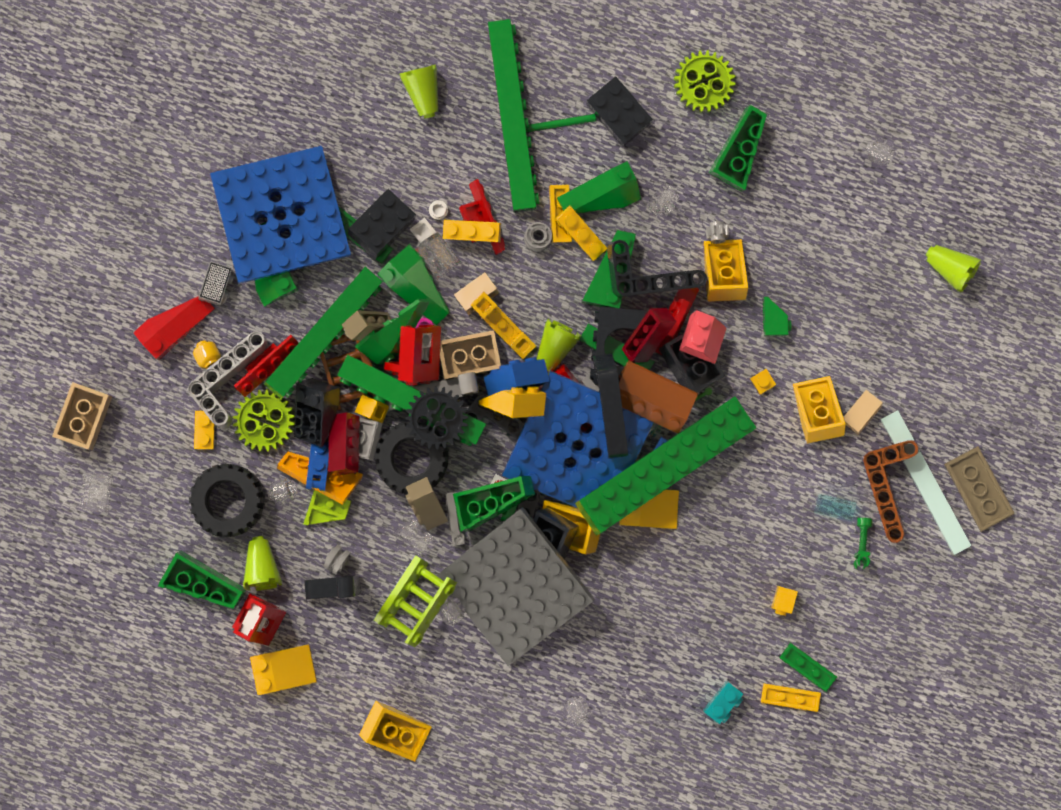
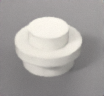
M434 201L429 207V213L432 218L441 220L447 216L448 207L443 201Z

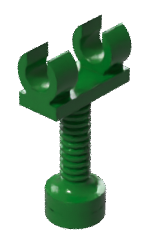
M857 518V527H860L861 534L859 551L854 555V558H856L853 563L855 569H857V566H860V561L863 562L862 570L870 564V552H866L868 529L872 528L873 519Z

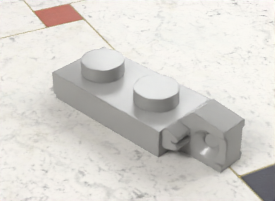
M450 492L445 494L452 546L464 544V534L459 531L458 526L460 525L456 514L454 493Z

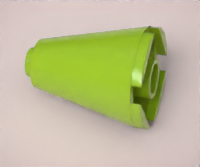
M436 64L400 73V79L419 116L424 115V119L434 117L435 112H438Z
M939 245L931 246L925 255L928 257L926 261L960 293L968 286L966 283L974 277L981 264V260L976 257Z
M547 319L537 355V360L545 359L547 372L554 371L581 338L578 332L576 335L571 333L573 329L555 320L551 322L550 319Z
M263 536L253 537L252 541H249L243 581L244 590L251 591L250 587H255L256 591L277 588V584L281 586L282 580L268 540L264 539Z

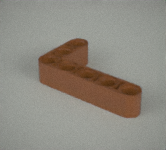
M907 440L870 451L863 459L886 536L893 543H898L904 538L905 530L885 465L917 455L919 445L914 440ZM911 443L915 446L913 454L906 453V444ZM888 449L896 451L897 456L894 460L887 458L886 452ZM869 455L877 456L878 462L876 465L869 464ZM875 473L883 475L884 480L882 483L878 484L874 481ZM885 491L889 494L887 502L880 500V492ZM887 510H892L895 513L893 520L886 519L885 512ZM894 528L899 529L901 532V536L898 539L891 536L890 532Z

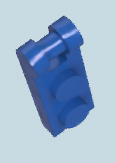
M325 442L323 447L311 444L306 489L319 488L320 491H325L329 442Z

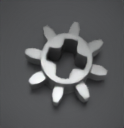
M722 221L711 222L710 227H706V239H711L713 244L724 243L725 238H729V226H724Z

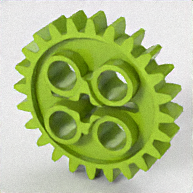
M699 50L698 56L691 53V59L685 57L686 64L679 63L681 69H676L675 71L679 76H675L673 79L678 82L674 84V88H679L676 95H682L680 102L686 100V107L692 104V111L699 107L700 113H702L704 108L709 113L712 106L715 110H718V103L724 106L723 99L730 100L727 93L733 94L734 91L730 87H734L736 84L731 81L735 78V75H730L733 68H727L729 61L723 63V56L717 59L716 52L709 56V50L706 51L705 55ZM711 65L714 68V72L707 73L704 67ZM694 73L697 79L690 81L687 78V74ZM716 74H720V77L710 79L707 85L701 83L695 88L689 89V86L700 83L703 77L707 80ZM719 82L722 85V89L717 91L713 89L712 84ZM702 90L705 96L698 98L695 96V91Z
M267 389L265 394L258 390V395L251 392L250 399L247 396L244 397L246 402H238L241 408H235L234 410L238 412V415L232 417L237 419L233 426L239 428L235 431V434H242L239 440L246 439L245 446L251 443V449L254 450L258 446L260 452H262L263 447L269 452L270 446L277 449V443L284 445L282 439H290L287 432L293 433L294 431L289 427L295 425V423L290 421L295 415L289 414L293 408L286 407L289 401L282 402L283 398H276L277 395L275 393L270 395ZM257 403H261L263 411L257 414L254 411V406ZM275 410H279L281 418L275 421L272 419V413ZM251 413L261 418H264L266 415L267 420L279 424L280 427L276 428L266 423L262 426L261 421L249 417L248 414ZM255 421L256 428L254 431H248V422ZM272 428L274 435L268 439L264 434L265 430Z

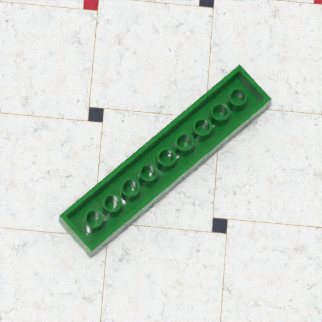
M734 396L577 501L575 505L597 536L755 430L756 426L736 396Z

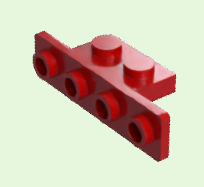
M478 179L474 180L469 184L475 201L459 207L463 221L497 223L493 219L491 205L485 198L483 185ZM500 237V242H491L495 255L505 250V242L502 237Z
M698 288L677 291L668 310L677 322L655 351L656 353L662 355L659 348L677 337L697 296Z
M289 335L278 346L274 343L271 344L245 368L248 373L234 387L246 397L279 367L299 342L292 335Z

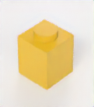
M362 395L355 413L383 423L389 406Z
M777 586L771 608L776 609V614L786 616L787 613L792 614L798 591Z

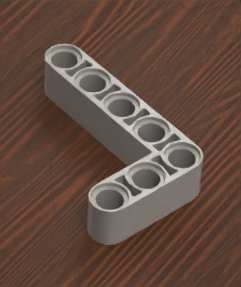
M255 331L250 333L188 386V392L219 429H228L232 424V418L213 393L268 348V340L261 332ZM261 338V344L255 346V340ZM246 350L247 355L243 358H240V353ZM227 363H232V367L229 370L224 369ZM217 375L216 381L210 382V377ZM198 387H202V392L195 395V390ZM214 401L213 407L206 409L207 403ZM225 415V421L218 423V418Z
M475 372L458 375V378L412 386L425 394L427 393V387L430 388L431 392H434L435 386H437L440 392L443 387H445V393L453 390L452 397L459 395V398L472 394H479ZM385 401L386 405L389 406L388 411L395 410L392 408V403Z

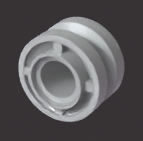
M542 222L532 223L524 234L525 245L530 250L536 252L545 250L552 239L550 228ZM540 233L543 239L537 241L533 238V234Z
M337 544L329 552L323 567L326 569L331 567L332 573L337 575L347 564L351 552L348 550L342 552V546Z

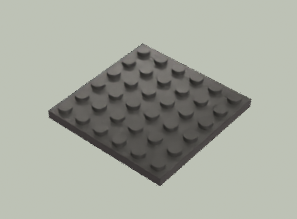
M523 507L437 575L443 581H445L446 577H449L457 582L452 596L507 666L511 665L595 600Z

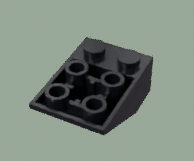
M314 378L303 380L301 383L296 382L294 437L319 447L324 446L339 408V387Z

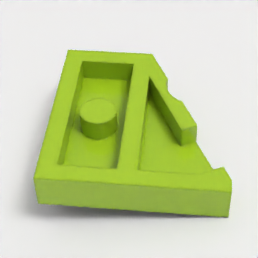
M314 489L303 524L311 525L344 520L347 517L352 501L346 500L342 505Z

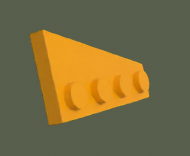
M287 451L277 464V469L306 484L309 458ZM327 470L325 491H320L319 488L313 489L343 505L361 481L363 474L357 472L356 474L338 475Z

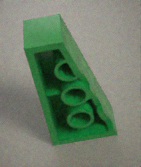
M752 105L747 106L708 173L740 192L745 191L767 114Z
M617 230L612 242L617 240L625 241L629 247L631 260L636 234ZM616 244L614 250L617 254H620L621 247ZM606 252L582 303L600 307L620 308L622 297L616 296L612 291L608 255ZM619 263L617 271L621 274L624 271V267ZM620 283L619 289L621 292H624V283Z
M520 476L454 493L453 497L461 532L472 531L534 496L535 492L531 476Z
M182 550L175 554L158 584V587L168 588L178 593L188 594L198 599H205L232 609L239 605L247 591L240 584Z

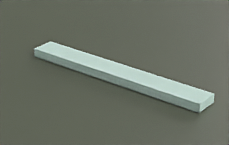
M898 410L880 419L893 444L914 440ZM911 443L906 444V453L913 454L915 446ZM920 450L914 457L902 460L953 555L970 547L969 540Z

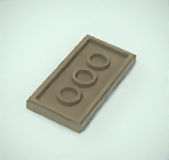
M979 446L944 464L980 532L1015 514Z

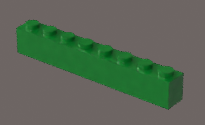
M364 267L266 380L264 385L282 399L284 396L288 398L295 390L293 385L297 381L301 383L308 375L305 371L309 367L314 368L320 361L318 356L322 352L326 354L333 346L330 342L334 338L338 340L345 332L342 329V324L357 310L363 311L370 303L367 299L371 295L375 297L382 289L379 285L383 281L367 267Z
M349 355L346 356L337 376L341 377L340 382L348 386L353 383L358 386V391L366 395L370 392L375 395L374 399L382 403L388 401L393 404L392 408L400 412L403 409H412L409 402H416L413 397L414 395L418 398L421 397L419 390ZM431 399L427 404L430 410L437 409L438 401ZM445 403L441 405L437 415H432L434 421L430 427L433 428L437 421L442 420L440 414L446 406ZM447 409L444 413L445 418L453 419L455 411ZM463 413V415L468 416V419L463 420L468 426L461 427L465 433H458L457 435L462 438L460 442L471 447L472 444L477 445L486 424ZM425 416L420 417L426 420V425H428L429 419ZM438 426V427L444 429V432H443V433L445 434V433H446V428H445L444 426Z

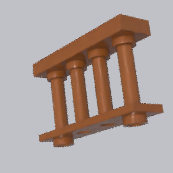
M344 334L338 340L334 338L330 344L334 346L351 339ZM358 349L328 360L323 352L320 354L328 382L334 386L342 383L340 382L341 377L332 378L329 367L343 363L347 355L355 359L358 358V360L362 359L363 363L373 367L371 359ZM357 390L341 395L339 397L338 411L342 410L341 403L360 398L362 395L366 396V394ZM368 392L367 395L375 397L374 394Z

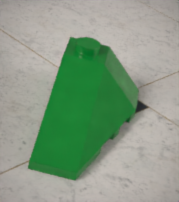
M628 161L557 197V200L563 211L568 206H571L579 214L589 211L625 208L641 200L636 176Z
M290 271L255 280L256 291L264 307L298 291Z
M409 244L391 259L377 275L390 289L409 304L417 299H428L430 303L423 315L435 325H438L450 311L441 293L437 291L433 283L434 279L432 275H429L425 267L426 263L423 257Z
M428 299L415 300L398 313V318L384 322V328L377 333L373 330L355 347L376 364L385 365V362L395 361L400 353L401 326H412L415 328L430 301Z

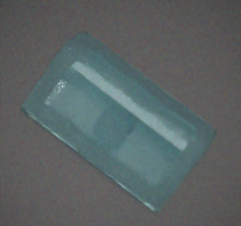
M818 494L814 513L852 521L857 503Z

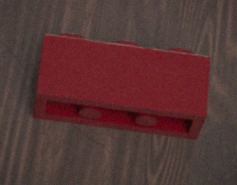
M650 308L623 346L622 351L633 363L648 362L677 321L667 308Z
M348 412L335 415L329 431L328 472L338 475L358 472L360 416Z

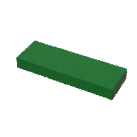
M791 642L779 657L825 692L828 691L837 678L836 675Z

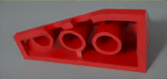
M196 297L147 319L133 333L153 357L160 360L215 308L211 303L199 300Z

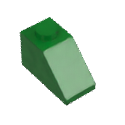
M769 297L762 298L764 337L787 336L792 328L788 315Z

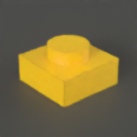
M767 368L750 378L759 395L776 385Z

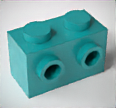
M726 680L703 709V712L718 724L721 722L725 723L731 716V713H729L733 707L737 708L743 701V693Z

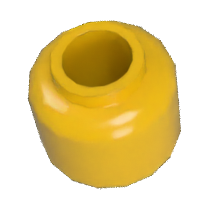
M200 341L196 344V348L193 351V356L199 367L206 368V370L221 358L216 344L212 341Z

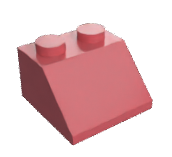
M696 310L690 315L679 351L715 364L726 327L715 317Z

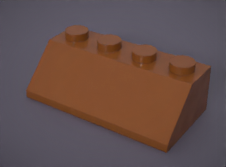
M629 360L618 377L622 408L675 433L680 432L697 398V392Z

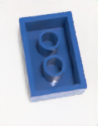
M536 357L528 358L525 362L521 363L520 360L508 362L509 364L499 366V369L491 370L490 374L484 377L488 396L503 390H511L512 387L527 389L528 386L539 387L550 382L545 359L537 360Z

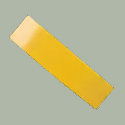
M484 291L470 304L482 319L522 359L536 347L526 334L508 318Z

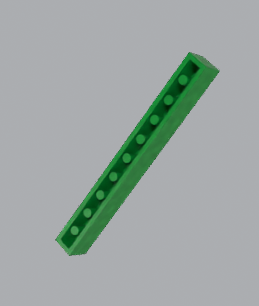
M511 19L488 22L513 212L535 210L536 205L539 204L538 193H534L533 187L537 185L536 175L531 173V167H534L533 155L529 156L528 148H532L530 136H526V129H529L528 118H524L523 111L527 110L525 99H521V92H524L523 80L519 81L518 73H521L520 62H516L515 56L519 54L518 43L513 41V36H516L515 24L511 25Z

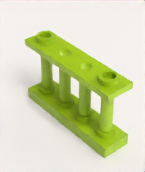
M416 555L374 618V621L386 628L391 624L407 635L408 638L405 643L412 647H416L421 643L424 633L448 596L454 592L457 584L456 581L449 577H446L445 581L431 573L426 569L429 563ZM420 576H424L440 587L434 597L416 586ZM410 592H413L429 603L424 613H421L405 602ZM400 608L419 620L413 630L395 618V614Z

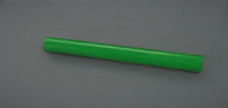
M595 114L529 124V129H526V133L594 122L596 117Z

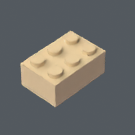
M494 330L440 341V358L445 380L458 378V375L475 372L476 375L487 373L491 370L499 369V366H501Z
M72 382L52 437L88 450H93L113 396Z

